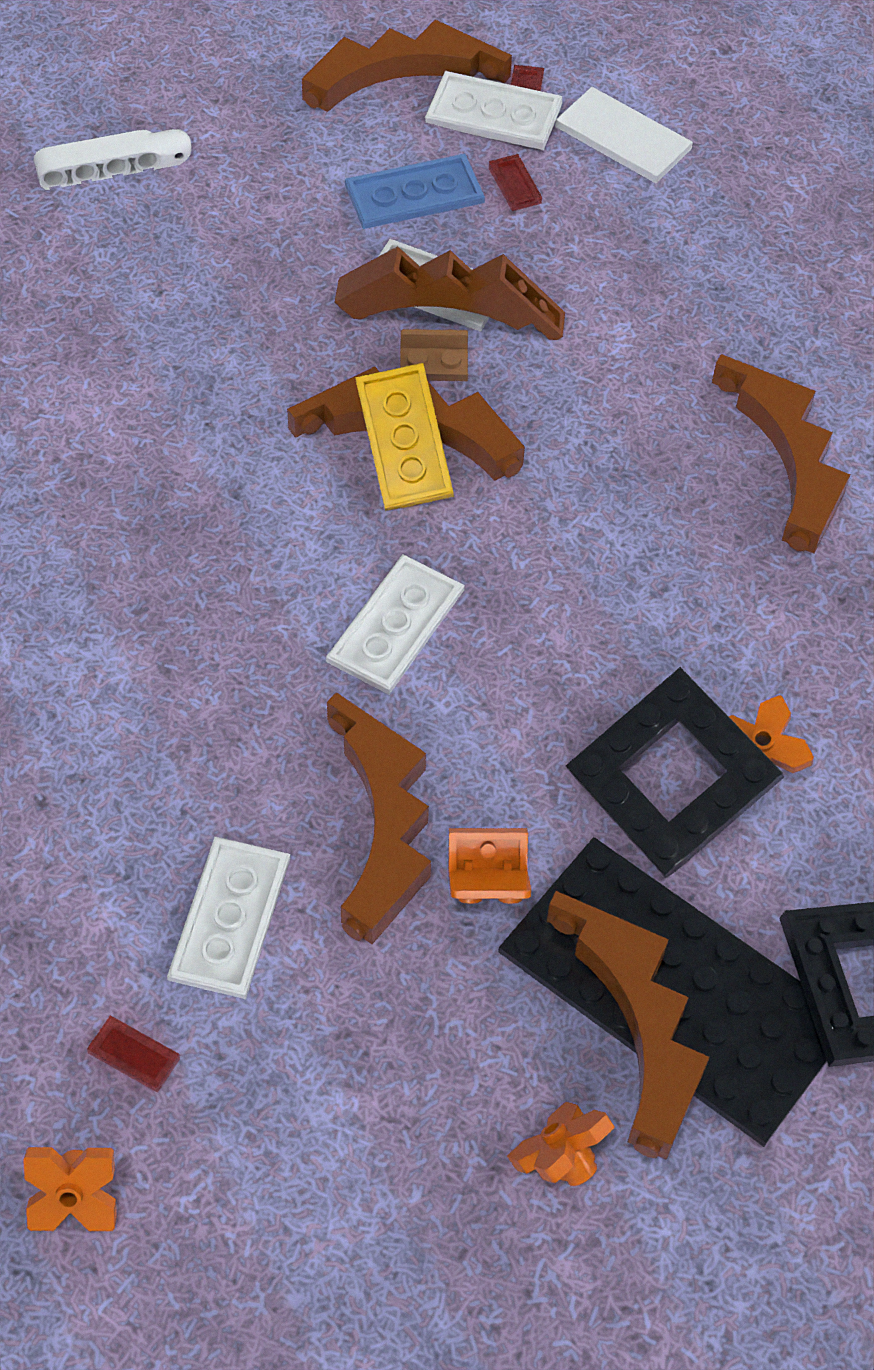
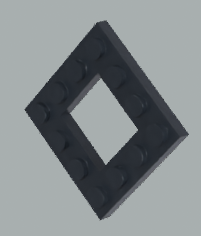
M681 667L565 765L570 773L666 878L682 867L784 778L783 772ZM679 722L726 773L673 819L668 821L622 771Z
M874 902L784 911L779 919L828 1066L873 1062L874 1016L859 1017L836 949L874 945Z

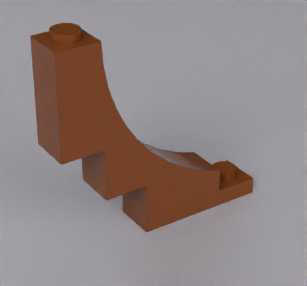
M436 19L415 40L391 28L370 48L343 37L302 78V100L312 108L318 107L328 112L349 95L373 84L411 76H443L445 71L472 77L481 72L488 79H496L505 83L511 77L512 55Z
M397 246L339 277L334 301L353 319L359 320L370 315L398 308L443 307L484 315L517 330L532 323L549 340H558L563 337L565 311L504 254L472 270L451 250L419 266Z
M721 354L715 365L712 383L718 385L725 392H736L739 394L736 408L749 417L771 440L787 471L791 490V512L785 526L782 541L787 542L790 547L797 551H809L815 554L845 494L851 475L822 463L828 451L833 432L805 421L811 410L816 391Z
M374 366L288 408V429L295 438L304 433L313 434L323 424H326L334 436L367 431L355 378L378 373L379 370ZM428 382L442 444L470 458L494 481L503 476L509 478L516 475L523 466L525 446L479 392L449 406Z
M336 692L327 701V720L335 732L344 736V754L354 766L364 784L374 818V837L370 855L355 888L340 907L341 923H343L342 928L351 938L357 941L363 938L370 944H373L431 877V860L409 846L413 839L428 824L429 806L407 792L426 771V753Z
M556 891L549 904L547 922L564 934L579 935L575 956L587 965L608 988L625 1016L634 1039L640 1078L639 1100L636 1116L627 1142L634 1145L635 1150L650 1158H657L659 1156L667 1160L709 1060L708 1056L672 1041L689 997L653 982L664 958L669 939Z

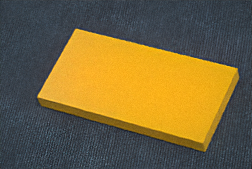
M419 363L356 377L385 511L454 497L424 364Z

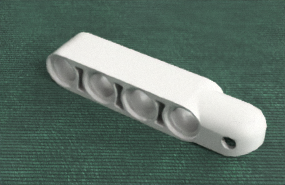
M179 129L155 133L148 130H137L46 147L36 152L34 164L41 187L45 190H50L49 187L60 185L61 187L81 184V181L90 179L97 181L112 178V175L122 173L124 176L143 172V169L154 168L156 170L180 165L191 154V139L186 132ZM177 153H183L180 158L175 157Z

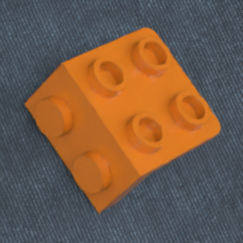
M449 828L448 877L452 898L467 904L479 903L482 899H498L502 903L514 904L521 902L522 899L531 897V884L527 871V828Z

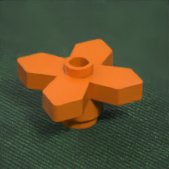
M781 695L760 703L755 725L734 715L728 716L776 766L791 773H796L813 765L814 756L805 739L783 735L791 720V712Z
M565 1102L548 1117L547 1126L544 1127L541 1134L523 1140L507 1157L517 1171L527 1174L536 1169L545 1181L556 1183L561 1179L562 1181H567L570 1186H578L589 1180L597 1170L595 1154L590 1146L598 1144L615 1126L605 1112L592 1110L583 1114L578 1105Z
M28 1147L26 1149L23 1160L24 1180L41 1190L28 1200L26 1208L28 1230L54 1231L70 1213L88 1231H113L115 1229L117 1218L116 1199L100 1189L113 1180L115 1162L114 1150L112 1148H87L85 1151L70 1150L62 1156L53 1147Z

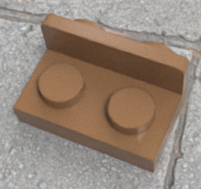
M402 329L400 368L423 363L428 381H468V331L453 329Z

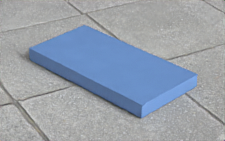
M465 153L345 179L346 189L363 229L485 203V196Z

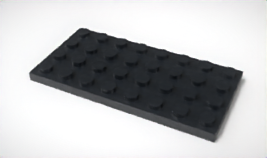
M593 837L499 946L498 953L636 1053L630 1028L617 1001L597 975L575 956L579 935L564 934L547 922L549 904L555 892L558 891L669 939L664 958L653 982L689 997L672 1041L709 1057L694 1096L765 1147L827 1063L800 980Z

